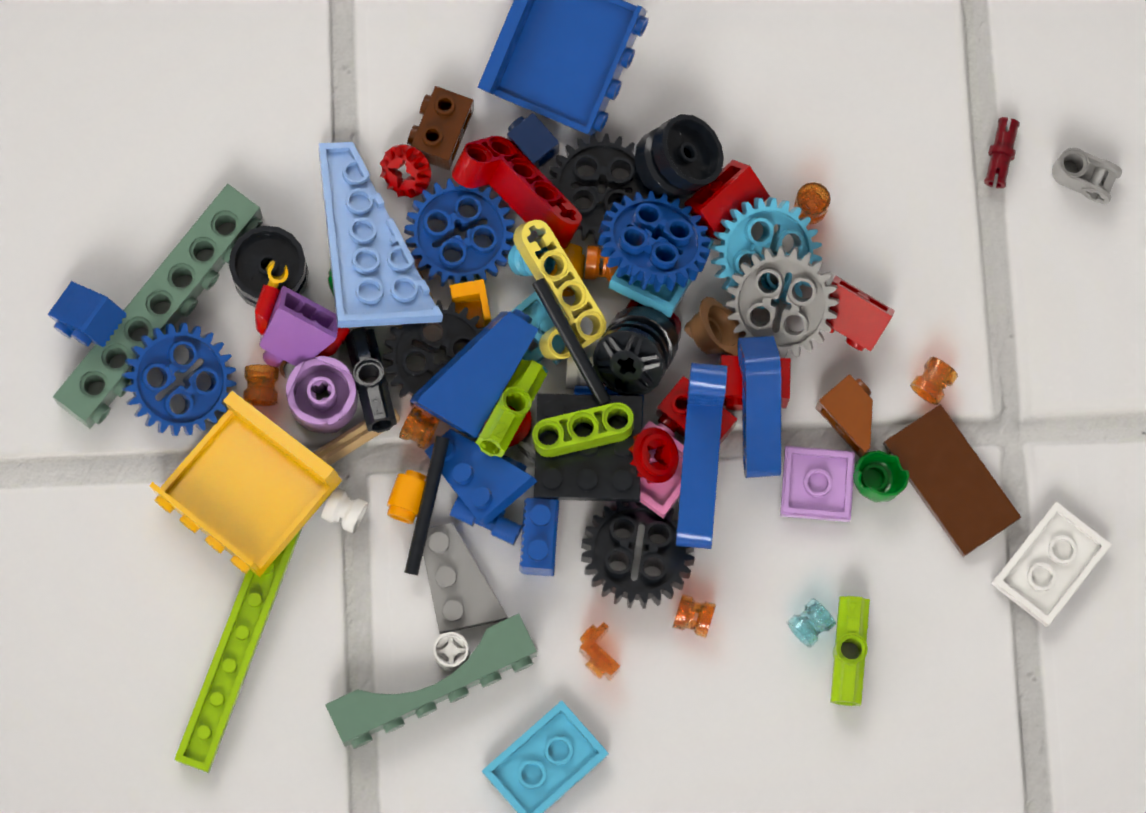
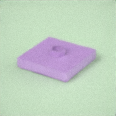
M785 446L780 516L850 522L855 452Z

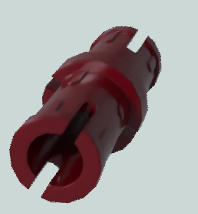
M1008 117L998 119L994 145L990 146L988 152L991 159L984 180V184L993 187L995 175L998 174L996 188L1006 187L1010 161L1014 160L1016 154L1013 147L1020 126V122L1015 119H1011L1008 132L1006 131Z

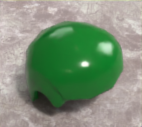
M879 450L867 452L855 463L853 480L857 490L865 498L876 503L888 502L904 491L910 474L909 470L902 468L898 456Z

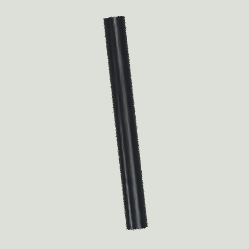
M545 278L537 280L532 286L599 406L609 403L612 400Z
M436 435L404 573L418 576L450 438Z

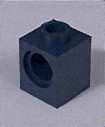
M531 113L527 118L519 117L508 127L507 139L538 169L559 153L560 142L534 113Z

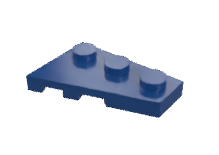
M449 429L441 436L450 438L442 475L477 521L484 527L538 482L532 475L498 456L490 457L483 453L478 444L452 429ZM434 443L424 451L430 460Z

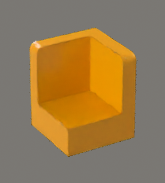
M484 279L450 285V295L452 302H455V312L460 313L467 307L468 313L466 318L470 320L478 315L480 318L476 324L477 329L486 327L491 322V315Z

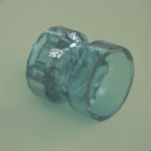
M812 598L805 605L804 611L800 615H793L787 621V625L804 645L811 648L818 641V636L823 631H830L836 625V621L820 602Z

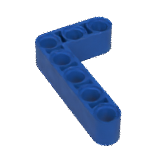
M691 363L676 546L712 548L722 410L727 382V366Z

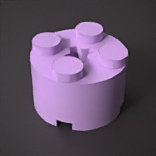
M328 356L315 357L298 364L289 375L286 384L287 401L293 417L302 427L316 433H336L353 418L358 406L357 387L353 375L341 361ZM324 390H328V398L323 397L322 400H317L316 393L322 394Z

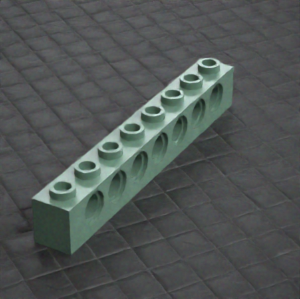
M227 183L123 310L126 312V318L122 319V324H118V329L114 330V335H111L110 340L106 341V346L101 347L95 344L54 394L53 398L56 403L89 429L95 423L100 424L103 422L111 410L109 405L117 396L122 397L125 395L126 392L122 388L131 384V379L122 377V373L132 372L133 368L126 363L120 368H112L109 366L110 360L119 354L125 355L127 359H136L137 355L132 351L131 347H144L142 341L131 339L132 333L138 328L148 329V337L152 340L154 339V328H159L163 334H166V324L172 323L176 330L175 324L182 316H189L197 306L198 300L196 299L204 289L210 290L220 276L218 272L225 263L229 264L231 250L238 238L250 229L261 227L263 216L260 207ZM229 222L235 225L234 231L230 234L223 235L218 232V228L223 223ZM202 249L214 251L213 256L207 261H200L196 258L198 252ZM189 275L192 277V281L187 287L180 288L175 286V281L178 277ZM166 301L171 304L170 309L164 314L153 312L154 306L159 302ZM101 381L105 383V387L100 394H88V387L93 382Z

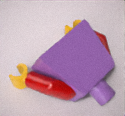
M271 261L266 269L269 278L268 284L263 285L255 307L256 330L261 334L259 345L262 349L266 350L263 353V359L266 364L273 368H278L283 361L297 366L303 361L306 362L315 357L334 355L350 332V329L337 328L336 314L285 286L281 290L277 289L279 283H283L287 279L288 269L285 265L281 276H273L271 271L274 268L275 261Z

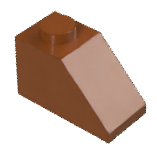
M849 374L819 399L815 408L861 458L870 449L873 399L870 397L871 391L861 379L855 380Z

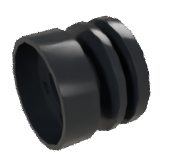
M633 306L623 309L613 318L606 332L598 341L593 353V367L601 382L609 390L622 396H641L650 393L659 385L678 350V334L673 323L662 312L651 307Z

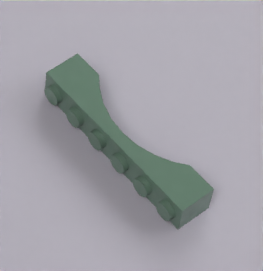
M518 613L487 628L479 645L468 660L451 675L434 685L400 694H379L357 689L325 704L344 746L352 745L353 749H356L373 740L371 735L384 729L387 734L405 725L404 719L414 714L418 718H422L437 710L435 704L446 699L453 703L470 694L468 689L481 683L484 688L502 679L500 674L513 668L516 673L534 664L532 659L537 657V650Z

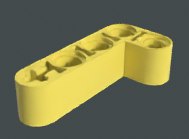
M532 220L519 225L513 234V241L536 281L545 278L584 349L598 340L606 330V320L551 228L541 220ZM536 231L538 236L534 239L535 242L530 243L527 237L530 236L531 232ZM547 247V252L538 254L536 256L535 252L540 251L541 248ZM548 257L552 258L557 264V271L554 276L549 275L544 268V262ZM566 287L572 289L575 294V301L571 306L566 304L562 298L563 290ZM584 317L589 318L593 323V330L590 335H586L581 330V320ZM555 326L541 336L539 349L545 358L549 360H562L571 357L566 346L561 354L553 349V337L559 335Z

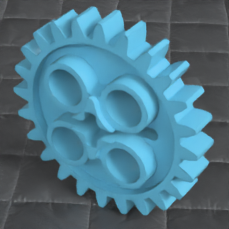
M771 197L768 198L766 206L762 198L754 199V208L749 202H742L743 213L736 209H731L730 214L733 220L722 219L720 221L726 229L725 232H714V236L721 240L720 245L711 246L712 250L719 252V257L711 260V264L721 265L722 268L715 274V277H726L727 279L721 288L727 290L729 286L739 285L732 276L734 273L745 275L739 268V260L743 255L747 254L750 257L751 266L754 265L751 257L754 253L758 254L762 259L765 258L761 254L763 248L769 247L775 256L782 245L783 238L787 234L792 236L794 244L792 249L786 252V255H790L792 250L798 247L799 258L803 259L810 252L812 253L810 264L821 261L822 257L814 255L813 250L821 247L822 243L812 242L811 239L818 233V230L806 228L811 218L802 217L799 219L800 207H794L789 211L790 202L782 200L777 207L776 198ZM756 222H759L763 227V234L758 240H754L751 235V228ZM775 224L778 225V231L776 233H774L773 228ZM765 273L761 276V283L764 288L768 290L778 288L779 282L773 284L770 280V273ZM786 273L783 292L778 299H774L775 302L779 303L780 299L784 304H791L786 302V296L792 280L791 273ZM804 281L797 282L794 288L795 293L802 297L803 294L800 286L811 287L809 283Z

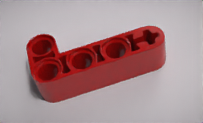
M490 136L465 144L452 171L453 179L466 188H478L489 184L525 222L532 220L545 222L551 228L563 249L567 248L582 221V215L510 140L502 136Z

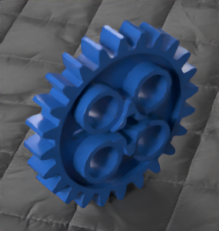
M449 178L447 179L446 189H442L436 182L433 186V195L426 190L422 191L421 196L424 203L417 200L413 201L412 207L418 213H407L406 219L413 224L406 225L404 233L413 237L406 239L405 243L407 247L415 248L411 252L414 260L421 259L417 266L418 272L426 268L430 269L429 281L436 275L441 276L440 285L443 287L448 279L453 280V284H458L461 280L469 282L474 281V278L477 277L478 280L484 279L485 284L487 280L486 272L494 277L498 275V269L495 264L503 267L506 266L507 259L502 254L509 255L512 248L507 242H513L514 233L507 230L514 227L515 221L504 219L510 213V207L499 208L502 198L497 196L491 199L490 193L492 188L490 186L483 192L478 191L479 187L466 188L461 185L455 187ZM469 205L475 209L476 215L467 218L462 216L458 209L461 206ZM435 219L440 220L445 224L446 229L441 232H434L428 227V222ZM481 220L487 221L485 225L473 227ZM458 228L460 232L466 231L465 238L462 239L460 235L453 236L454 229ZM478 235H485L489 237L492 245L486 248L479 247L474 242V238ZM446 240L439 247L435 248L432 246L434 242H441ZM453 249L460 253L461 259L457 262H449L444 258L443 253L446 250Z
M653 191L649 192L647 199H644L639 192L635 193L633 201L626 195L623 196L621 204L614 202L611 210L605 212L598 231L600 233L598 245L603 246L600 255L602 257H609L607 267L618 266L619 269L616 276L621 277L625 274L630 276L628 280L629 285H632L636 280L641 281L642 290H645L648 284H653L655 291L659 292L661 285L665 284L671 292L674 290L676 282L681 287H686L688 279L695 281L698 273L703 271L710 254L708 247L711 238L705 237L708 228L707 226H698L701 216L691 217L689 215L692 209L691 206L681 209L679 207V198L672 203L667 202L668 198L665 193L661 196L660 200L655 198Z
M172 323L166 324V334H163L159 328H154L153 340L143 335L140 338L144 347H131L132 351L137 355L136 359H125L124 361L133 367L132 372L122 373V377L131 379V384L122 388L123 391L133 392L134 395L126 403L127 405L138 404L140 406L134 414L135 417L148 415L145 426L150 427L156 421L159 422L158 433H164L168 426H170L172 436H178L181 427H183L186 435H192L193 425H196L200 431H205V419L211 423H217L218 420L214 412L226 413L228 411L221 402L229 394L226 392L227 387H233L237 384L227 379V375L235 372L236 368L225 366V362L232 356L231 354L220 355L219 351L224 343L219 342L212 345L211 341L214 335L212 332L200 337V326H195L191 333H188L187 323H181L178 332H176ZM179 345L187 348L189 352L188 361L183 365L178 364L173 355L175 348ZM199 358L203 360L201 366L183 378L182 381L185 386H174L161 400L157 401L155 399V396L176 380L174 373H184ZM153 367L159 369L163 375L162 383L156 388L152 387L147 381V374ZM201 372H206L211 378V386L206 391H201L196 385V378ZM176 394L182 396L185 400L184 410L179 414H175L169 404L170 399Z

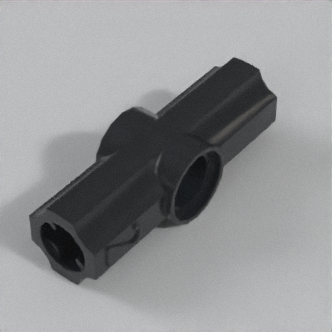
M365 327L353 329L346 336L345 341L367 430L377 433L388 431L397 424L374 329H367ZM369 377H377L372 383L364 382Z

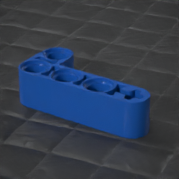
M774 336L738 338V361L742 375L745 478L780 476L781 362Z

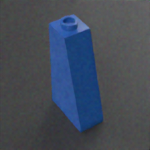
M514 309L513 313L511 311H501L413 395L410 402L464 435L477 438L539 330L530 324L533 319L517 309Z

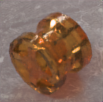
M414 407L401 429L399 438L405 441L411 439L417 443L419 448L425 450L438 428L440 419L435 416L427 417L422 414L421 409Z

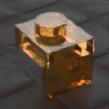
M603 622L597 628L593 624L579 639L583 643L579 648V653L588 660L585 666L597 678L601 679L605 676L610 681L620 671V665L597 644L608 632L609 626Z

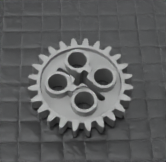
M783 245L779 247L775 256L769 247L764 251V259L754 253L751 256L753 266L746 262L740 265L745 275L733 274L732 278L739 285L727 288L730 294L735 295L734 299L726 302V306L735 308V312L731 313L727 318L728 320L739 321V324L733 330L734 333L745 331V337L774 336L781 358H785L790 349L797 358L800 356V346L803 345L807 351L811 352L813 350L812 339L821 344L825 340L820 330L831 332L833 329L826 320L838 317V313L830 309V306L839 304V299L830 297V293L834 292L838 287L837 285L826 284L832 273L826 272L821 274L819 272L823 264L822 261L814 265L809 263L812 253L808 252L801 259L798 257V247H795L790 255H786ZM765 273L774 274L779 281L778 288L774 290L764 288L761 283V276ZM786 273H791L792 280L786 296V302L791 303V305H787L784 309L779 331L774 332L773 325L779 308V303L775 302L774 299H778L781 296ZM800 281L809 283L813 290L812 296L809 298L799 297L794 290L795 284ZM758 306L765 307L770 312V321L767 323L757 322L753 317V309ZM791 315L801 317L804 322V329L799 332L790 330L786 324L787 317Z

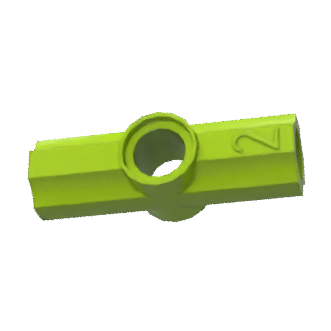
M522 359L475 442L483 453L490 457H502L505 454L547 376L543 365L534 360ZM508 405L512 406L516 411L511 410Z
M857 596L839 597L835 646L833 648L834 662L830 703L845 706H861L865 657L868 651L866 641L870 599ZM853 643L859 650L858 658L848 659L843 656L841 652L842 644Z

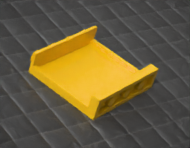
M231 391L223 400L228 407V411L223 414L161 487L157 486L154 482L149 486L157 494L154 501L169 514L176 510L182 515L179 521L193 533L200 529L207 535L204 541L221 554L224 549L233 556L230 561L243 573L246 574L251 570L261 577L342 480L334 468L235 392Z

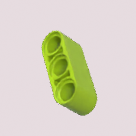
M611 403L546 418L534 426L532 431L533 444L540 455L555 457L620 442L632 434L634 418L632 410L623 403ZM615 415H621L628 422L625 427L615 429L608 424V421ZM580 423H587L593 428L592 433L586 437L577 436L573 430ZM546 431H552L558 435V440L552 445H545L539 441L540 435Z

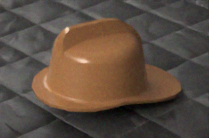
M706 297L701 301L699 312L684 326V331L694 340L698 348L705 354L711 355L726 352L732 356H738V338L746 336L745 331L733 332L739 321L728 320L727 317L733 312L712 297Z

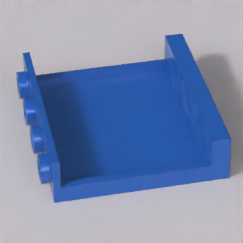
M514 0L477 88L590 136L595 135L597 131L601 132L606 125L609 114L605 111L610 99L615 100L619 94L622 85L619 77L623 68L628 69L635 55V50L632 49L637 36L641 37L646 30L649 18L645 17L647 11L642 6H635L623 0Z

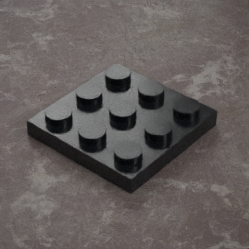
M537 393L536 424L546 418L598 407L599 405L593 395ZM609 395L612 401L607 404H626L633 413L634 429L632 434L623 441L555 457H544L535 449L534 478L538 482L534 484V498L640 502V477H637L638 470L636 466L630 464L633 460V453L628 449L634 445L633 437L642 431L643 396ZM615 415L609 419L608 424L612 428L621 429L627 425L628 421L624 416ZM580 423L573 431L577 436L586 437L592 433L593 428L587 423ZM546 431L539 437V441L545 445H552L558 440V435L552 431Z

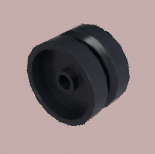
M680 114L671 118L660 127L645 134L636 146L634 157L637 173L643 184L659 198L664 193L667 194V201H674L677 198L681 200L715 181L722 171L724 161L722 145L715 131L700 118L686 114Z
M261 226L250 229L238 238L231 250L229 268L236 290L242 299L253 307H256L263 285L268 284L269 278L267 271L264 269L273 260L275 261L274 268L271 271L273 276H281L285 265L288 269L287 279L283 283H279L277 289L281 290L285 286L302 295L307 287L309 271L302 245L293 234L280 227Z

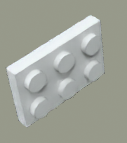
M1056 501L991 584L1045 627H1048L1112 544Z

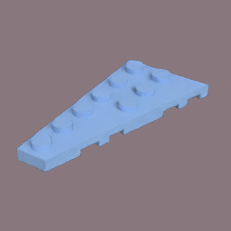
M319 143L318 153L337 328L442 322L443 314L430 296V289L414 265L415 260L393 218L389 217L384 207V201L380 193L376 192L369 178L370 174L354 143Z

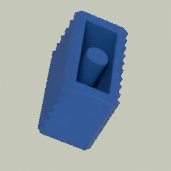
M71 281L49 311L48 316L56 322L53 327L67 338L73 337L86 347H89L91 343L104 347L106 346V341L110 340V336L114 335V330L118 329V324H122V319L126 318V312L105 295Z
M527 498L524 500L519 571L522 574L554 576L559 500Z

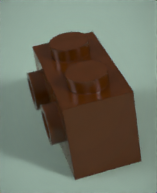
M435 86L432 95L426 94L419 112L423 117L419 126L413 125L407 144L421 151L429 164L450 171L474 112V100Z

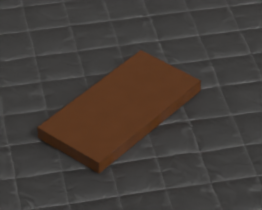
M941 404L884 441L883 445L889 454L898 456L902 468L909 470V482L962 557H965L1020 520V514Z

